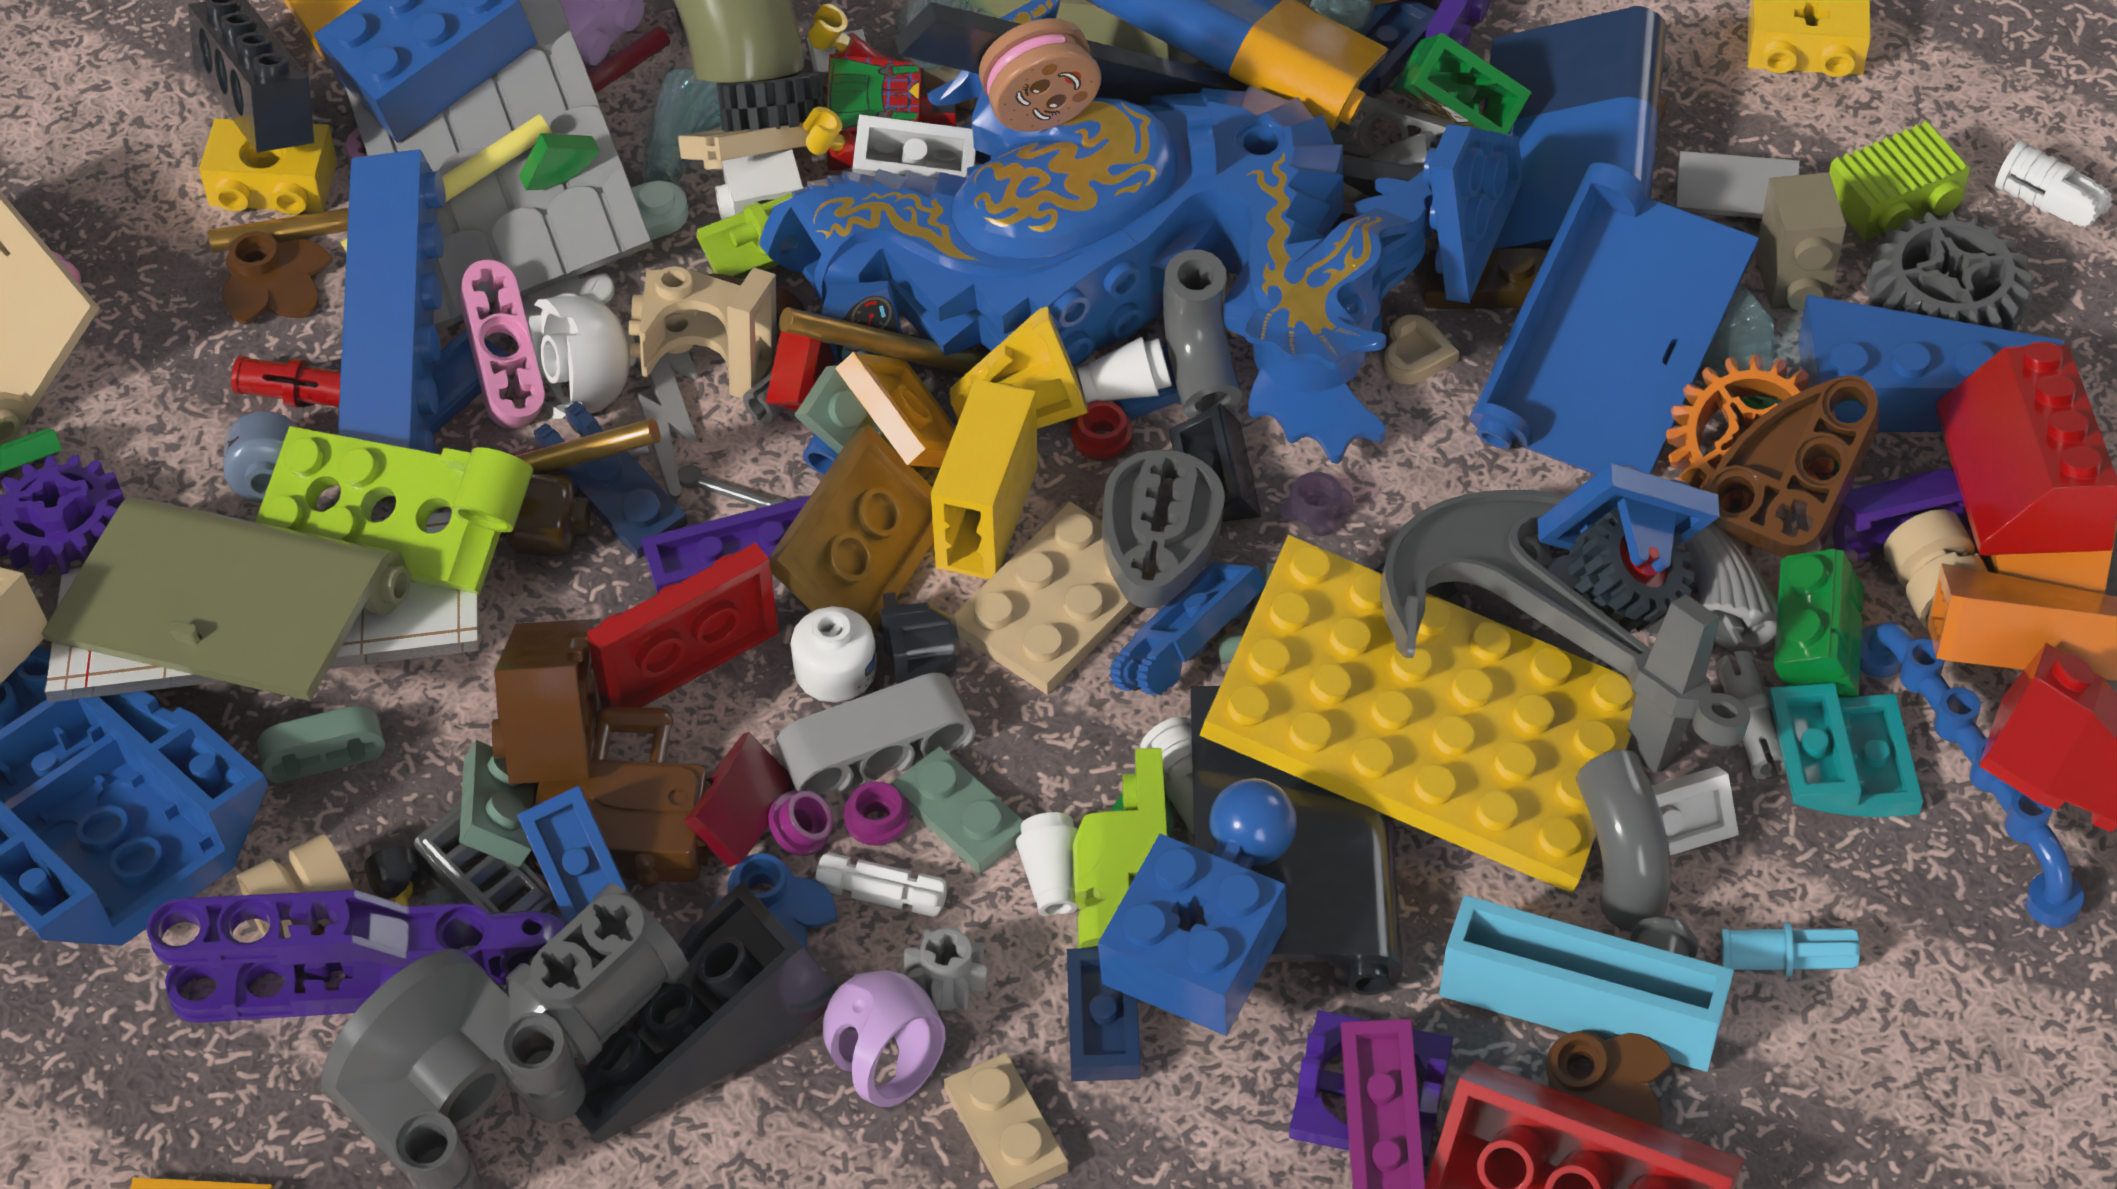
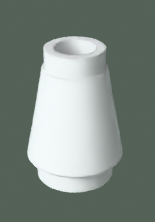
M1140 337L1090 362L1089 365L1077 368L1087 403L1098 400L1109 401L1159 396V389L1172 386L1159 338L1144 342L1143 337Z
M1049 812L1031 816L1021 823V835L1016 839V846L1037 903L1038 913L1041 916L1056 915L1057 913H1074L1078 907L1075 902L1072 845L1078 829L1074 827L1073 818L1064 813Z

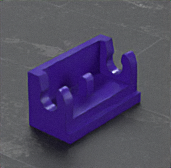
M1948 468L1850 489L1832 527L1834 549L1843 550L1847 558L1853 562L1869 559V550L1884 547L1890 534L1902 523L1916 515L1931 510L1945 509L1955 512L1969 536H1972L1973 532L1970 523L1963 511L1965 506L1955 473Z

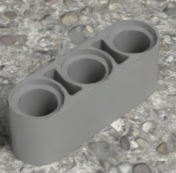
M929 673L800 718L790 723L779 733L775 746L797 791H811L817 795H822L836 790L838 794H841L865 783L879 780L877 774L897 768L899 772L910 769L939 746L944 750L955 746L958 747L959 751L963 750L974 739L976 730L949 677L943 673Z

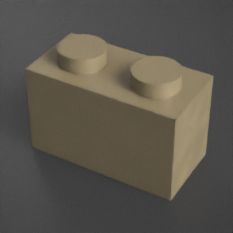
M1829 172L1769 178L1759 232V244L1756 248L1755 257L1771 309L1791 307L1797 311H1804L1807 295L1831 299L1846 223Z

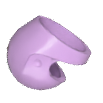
M875 970L857 974L842 984L830 999L823 1018V1037L834 1063L842 1070L852 1072L853 1084L858 1095L878 1107H892L910 1098L935 1069L946 1040L945 1027L926 991L910 977L889 970ZM894 1036L899 1047L897 1065H894L896 1067V1075L890 1082L881 1086H875L874 1076L878 1060L885 1046Z

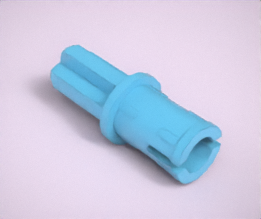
M1783 922V929L1729 930V928H1721L1722 966L1734 970H1784L1785 977H1792L1793 970L1854 969L1858 967L1860 960L1859 937L1857 931L1852 928L1792 929L1791 922Z

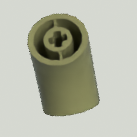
M673 0L686 32L694 77L709 82H750L783 77L803 69L804 61L801 39L792 0Z

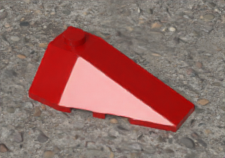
M2046 642L2002 697L1978 766L2039 804L2058 810L2064 802L2092 812L2091 819L2094 826L2113 832L2117 828V693L2104 678L2094 673L2092 668L2083 659L2070 653H2063Z

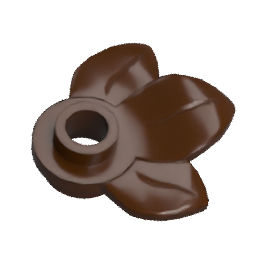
M254 231L242 234L232 242L226 258V266L230 278L225 283L221 292L224 306L235 321L244 325L250 324L267 310L275 315L289 318L310 316L316 311L319 303L318 292L311 276L326 269L333 261L332 256L322 246L309 240L298 239L278 243L271 235L264 232Z
M1576 1031L1562 1036L1552 1045L1546 1058V1072L1554 1089L1662 1129V1111L1656 1095L1648 1084L1657 1080L1666 1072L1672 1061L1657 1043L1648 1037L1634 1033H1626L1604 1040L1591 1032ZM1587 1058L1595 1064L1594 1070L1589 1076L1576 1078L1569 1073L1571 1064L1577 1059Z

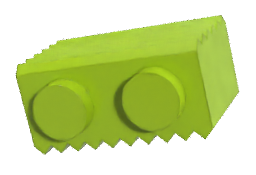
M1925 120L1920 126L1915 124L1911 130L1906 128L1901 134L1896 132L1891 138L1886 136L1881 142L1876 140L1872 146L1866 144L1862 150L1856 149L1852 154L1846 153L1842 158L1836 157L1831 162L1829 173L1843 217L1864 241H1867L1883 233L1887 234L1888 229L1898 230L1905 218L1917 220L1924 217L1927 212L1941 216L1953 211L1964 198L1971 167L1934 126Z

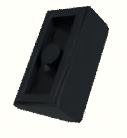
M1222 403L1169 429L1173 451L1183 452L1202 460L1220 478L1225 494L1222 522L1262 517L1241 422Z

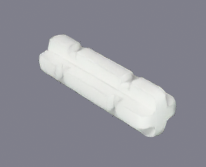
M830 852L823 854L819 861L816 880L823 884L831 894L842 896L844 890L852 891L851 898L901 910H903L905 904L913 905L912 912L931 917L938 916L943 909L947 895L946 881L943 878L920 873L918 879L911 878L912 871L861 859L857 861V865L850 864L851 857Z

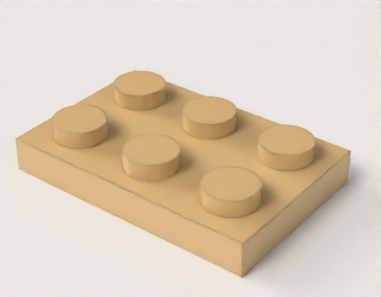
M1069 502L952 616L956 620L958 637L1048 695L1136 605L1125 599L1110 573L1103 548L1102 521L1074 503ZM1155 560L1150 562L1149 572H1145L1143 579L1154 580L1157 574L1155 573Z

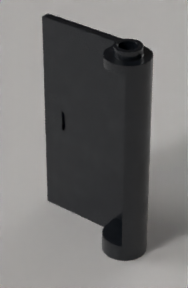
M1190 686L1194 847L1210 854L1216 848L1209 828L1210 811L1217 796L1227 786L1239 780L1257 778L1270 781L1280 787L1289 796L1295 808L1297 817L1295 837L1287 851L1278 859L1268 864L1252 866L1250 869L1286 884V927L1267 962H1333L1336 981L1349 988L1352 992L1360 995H1376L1384 992L1389 986L1396 983L1403 973L1393 818L1371 807L1347 799L1199 736L1220 686Z

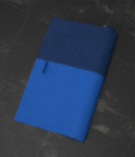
M1632 6L1493 38L1490 65L1531 91L1530 96L1508 135L1519 137L1523 182L1493 249L1550 247L1589 165L1595 162L1609 163L1627 170L1642 182L1645 188V197L1651 199L1667 33L1666 22L1659 13L1647 7ZM1485 98L1484 111L1488 106L1489 98Z

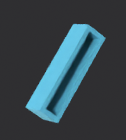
M1464 895L1446 946L1439 996L1568 1033L1576 1031L1591 1032L1604 1040L1626 1033L1639 1034L1657 1043L1668 1054L1673 1063L1708 1072L1722 1023L1734 969Z

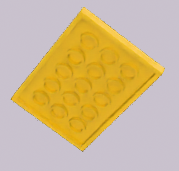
M1288 535L1199 736L1347 799L1371 807L1380 813L1572 894L1581 878L1596 836L1589 811L1577 786L1576 776L1579 770L1595 757L1610 751L1626 750L1631 736L1628 728L1636 697V692L1632 690L1629 677L1429 593H1426L1425 612L1416 639L1414 657L1405 658L1396 650V641L1387 625L1380 598L1382 574Z

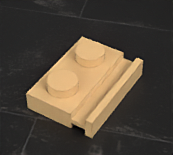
M799 122L800 126L789 128V125H781L780 129L777 130L776 127H769L752 131L745 129L724 132L722 128L679 135L678 141L681 159L703 160L704 169L710 170L722 169V161L807 146L806 138L809 133L803 129L804 122Z

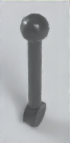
M686 465L678 470L680 486L684 488L700 487L759 508L790 501L787 497H778L774 500L702 476L700 468L695 465Z

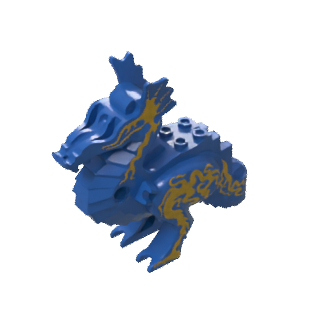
M1033 0L1000 19L1020 24L1045 18L1056 19L1060 0ZM961 70L955 79L927 93L928 100L933 105L946 106L971 98H978L971 118L972 122L961 128L972 129L973 145L976 150L974 162L982 165L967 167L966 177L940 172L937 180L913 172H909L906 176H901L878 169L875 177L856 172L842 171V176H827V179L807 182L808 186L793 191L792 197L774 206L759 240L760 247L770 259L789 270L804 274L814 288L818 301L822 306L829 284L889 281L897 312H900L926 340L936 342L944 356L959 353L977 344L984 345L992 351L1038 309L1048 306L1073 367L1085 362L1092 352L1120 339L1132 336L1163 309L1165 269L1168 262L1176 254L1186 250L1210 252L1222 261L1227 273L1238 275L1223 302V318L1225 328L1245 337L1248 342L1253 344L1254 365L1259 370L1249 398V416L1257 418L1267 415L1276 419L1283 428L1289 443H1295L1305 437L1315 439L1324 450L1330 462L1338 464L1343 460L1347 447L1357 438H1366L1377 443L1385 441V425L1354 396L1346 382L1357 376V371L1364 364L1369 351L1381 350L1386 345V335L1381 333L1382 319L1380 309L1382 299L1388 291L1403 281L1414 270L1425 253V239L1432 236L1430 209L1433 194L1431 185H1426L1424 182V170L1410 181L1378 178L1375 181V189L1383 195L1357 201L1355 203V213L1359 216L1341 222L1331 231V227L1344 211L1343 145L1334 144L1323 114L1313 117L1299 97L1286 100L1249 86L1246 92L1202 88L1200 93L1151 95V102L1142 105L1122 99L1094 98L1081 113L1061 125L1042 131L1021 132L1010 129L998 121L991 108L989 98L981 85L979 74Z

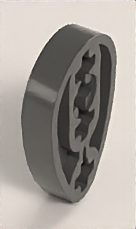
M1151 450L1125 459L1113 469L1107 479L1102 514L1104 553L1112 577L1125 599L1133 605L1143 608H1157L1169 603L1193 582L1205 567L1216 546L1223 521L1225 494L1218 475L1202 460L1179 451ZM1164 478L1175 479L1172 489V501L1168 507L1167 525L1164 528V532H1155L1153 527L1155 525L1156 506L1160 500L1161 485ZM1155 560V573L1157 574L1154 580L1143 579L1145 572H1149L1150 562Z

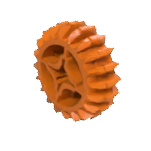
M1756 353L1749 360L1750 370L1739 371L1738 362L1733 357L1725 360L1727 375L1721 378L1718 377L1715 370L1706 367L1702 371V376L1707 386L1705 390L1693 384H1687L1683 389L1686 399L1693 406L1674 405L1671 410L1672 418L1681 424V426H1674L1666 431L1668 443L1679 447L1668 455L1672 468L1685 469L1678 477V480L1687 482L1691 487L1700 486L1698 489L1706 491L1708 481L1720 460L1741 435L1739 421L1747 430L1759 417L1778 405L1775 403L1766 409L1755 410L1746 406L1740 398L1760 396L1782 402L1807 388L1810 381L1809 374L1804 370H1800L1787 380V362L1781 358L1773 363L1770 372L1763 371L1762 358ZM1720 409L1725 416L1728 429L1724 436L1714 442L1716 449L1703 457L1701 454L1703 431L1710 418ZM1833 410L1832 415L1836 418L1835 411ZM1828 457L1816 458L1809 463L1805 472L1811 478L1819 480L1813 472L1831 473L1834 468V461ZM1731 490L1721 499L1720 507L1732 513L1735 504L1741 505V512L1751 506L1754 496L1746 490Z

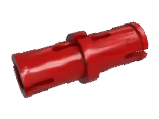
M240 355L236 358L233 365L231 387L232 391L236 394L243 395L245 393L283 399L284 404L289 407L299 408L302 402L339 407L341 371L310 367L307 360L293 358L288 363L251 359ZM275 379H285L303 383L318 384V386L308 387L295 385L291 383L275 382Z

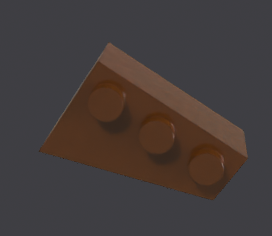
M593 619L517 623L514 625L494 669L498 719L492 720L494 758H506L509 784L589 779L598 692L587 631L594 628Z

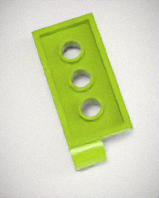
M289 426L255 522L395 551L404 558L406 568L410 572L411 581L480 594L501 532H511L514 530L533 468L518 457L490 448H473L471 453L443 448L442 454H435ZM331 486H340L341 494L338 502L326 511L318 512L317 501L321 493ZM395 496L396 506L393 513L384 521L372 522L371 514L376 503L385 497ZM451 507L452 515L448 525L437 533H427V521L431 514L439 508Z

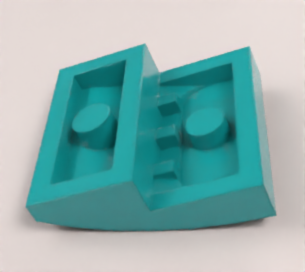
M1835 683L1772 687L1769 689L1768 697L1793 804L1822 812L1848 816L1891 817L1920 814L1923 798L1896 694L1838 698Z

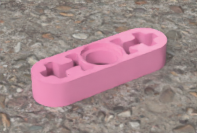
M477 261L469 266L464 273L459 290V302L486 411L491 420L502 428H521L533 422L539 415L545 391L517 280L513 272L506 265L498 261ZM480 282H488L491 290L499 291L494 306L496 314L488 317L490 306L487 295L484 291H477ZM501 332L508 334L516 341L518 351L508 357L494 355L487 349L484 339L492 333ZM515 373L513 384L518 398H526L522 409L515 408L512 400H504L508 388L507 375Z

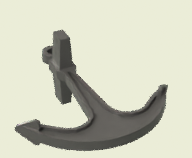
M1493 490L1465 494L1428 507L1409 520L1395 536L1388 550L1382 573L1380 598L1387 625L1396 641V650L1403 657H1414L1416 639L1425 612L1427 588L1442 582L1458 581L1475 584L1492 591L1629 676L1632 690L1636 692V697L1628 728L1631 736L1626 750L1636 753L1641 763L1655 773H1658L1673 761L1690 719H1693L1692 726L1695 733L1711 744L1733 746L1739 744L1744 739L1751 716L1748 707L1741 700L1731 695L1712 693L1710 679L1706 677L1720 620L1718 615L1686 594L1671 602L1652 649H1650L1535 561L1520 546L1519 541L1523 538L1538 535V519L1568 495L1533 490Z

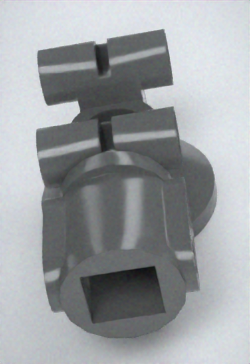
M608 883L593 897L592 903L538 951L532 959L531 966L520 963L506 976V990L466 952L459 949H445L431 953L396 973L358 1008L337 1036L323 1066L321 1076L322 1089L327 1097L408 1177L414 1189H482L481 1176L458 1132L479 1118L496 1100L506 1084L523 1099L531 1114L542 1121L557 1122L566 1120L574 1115L584 1102L586 1094L584 1079L576 1060L581 1064L587 1065L602 1051L601 1044L653 998L664 981L674 984L689 970V963L670 934L639 901L615 883Z

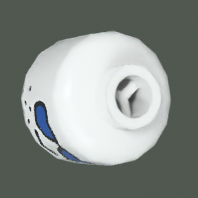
M831 606L816 609L804 616L795 626L790 643L796 681L806 694L819 701L836 703L851 700L865 692L874 680L877 658L872 627L861 614L849 608Z

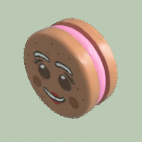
M1045 18L1021 24L995 40L982 57L979 66V79L984 92L989 98L991 108L1001 124L1016 131L1035 132L1061 125L1081 113L1092 102L1099 90L1101 72L1096 60L1091 56L1089 44L1079 27L1066 20Z

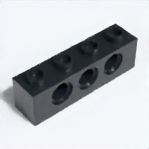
M205 0V2L188 4L194 68L254 150L258 153L314 143L309 77L249 1Z

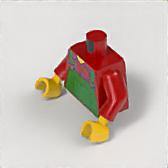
M823 4L813 16L814 24L808 31L809 42L814 48L819 50H827L832 46L836 50L835 54H829L826 108H814L803 123V129L809 133L806 138V145L810 152L817 155L827 152L828 170H843L853 167L859 114L957 127V104L936 106L930 103L928 95L923 96L922 71L919 65L913 62L898 61L876 51L854 33L844 34L843 32L847 27L848 20L844 12L837 6Z

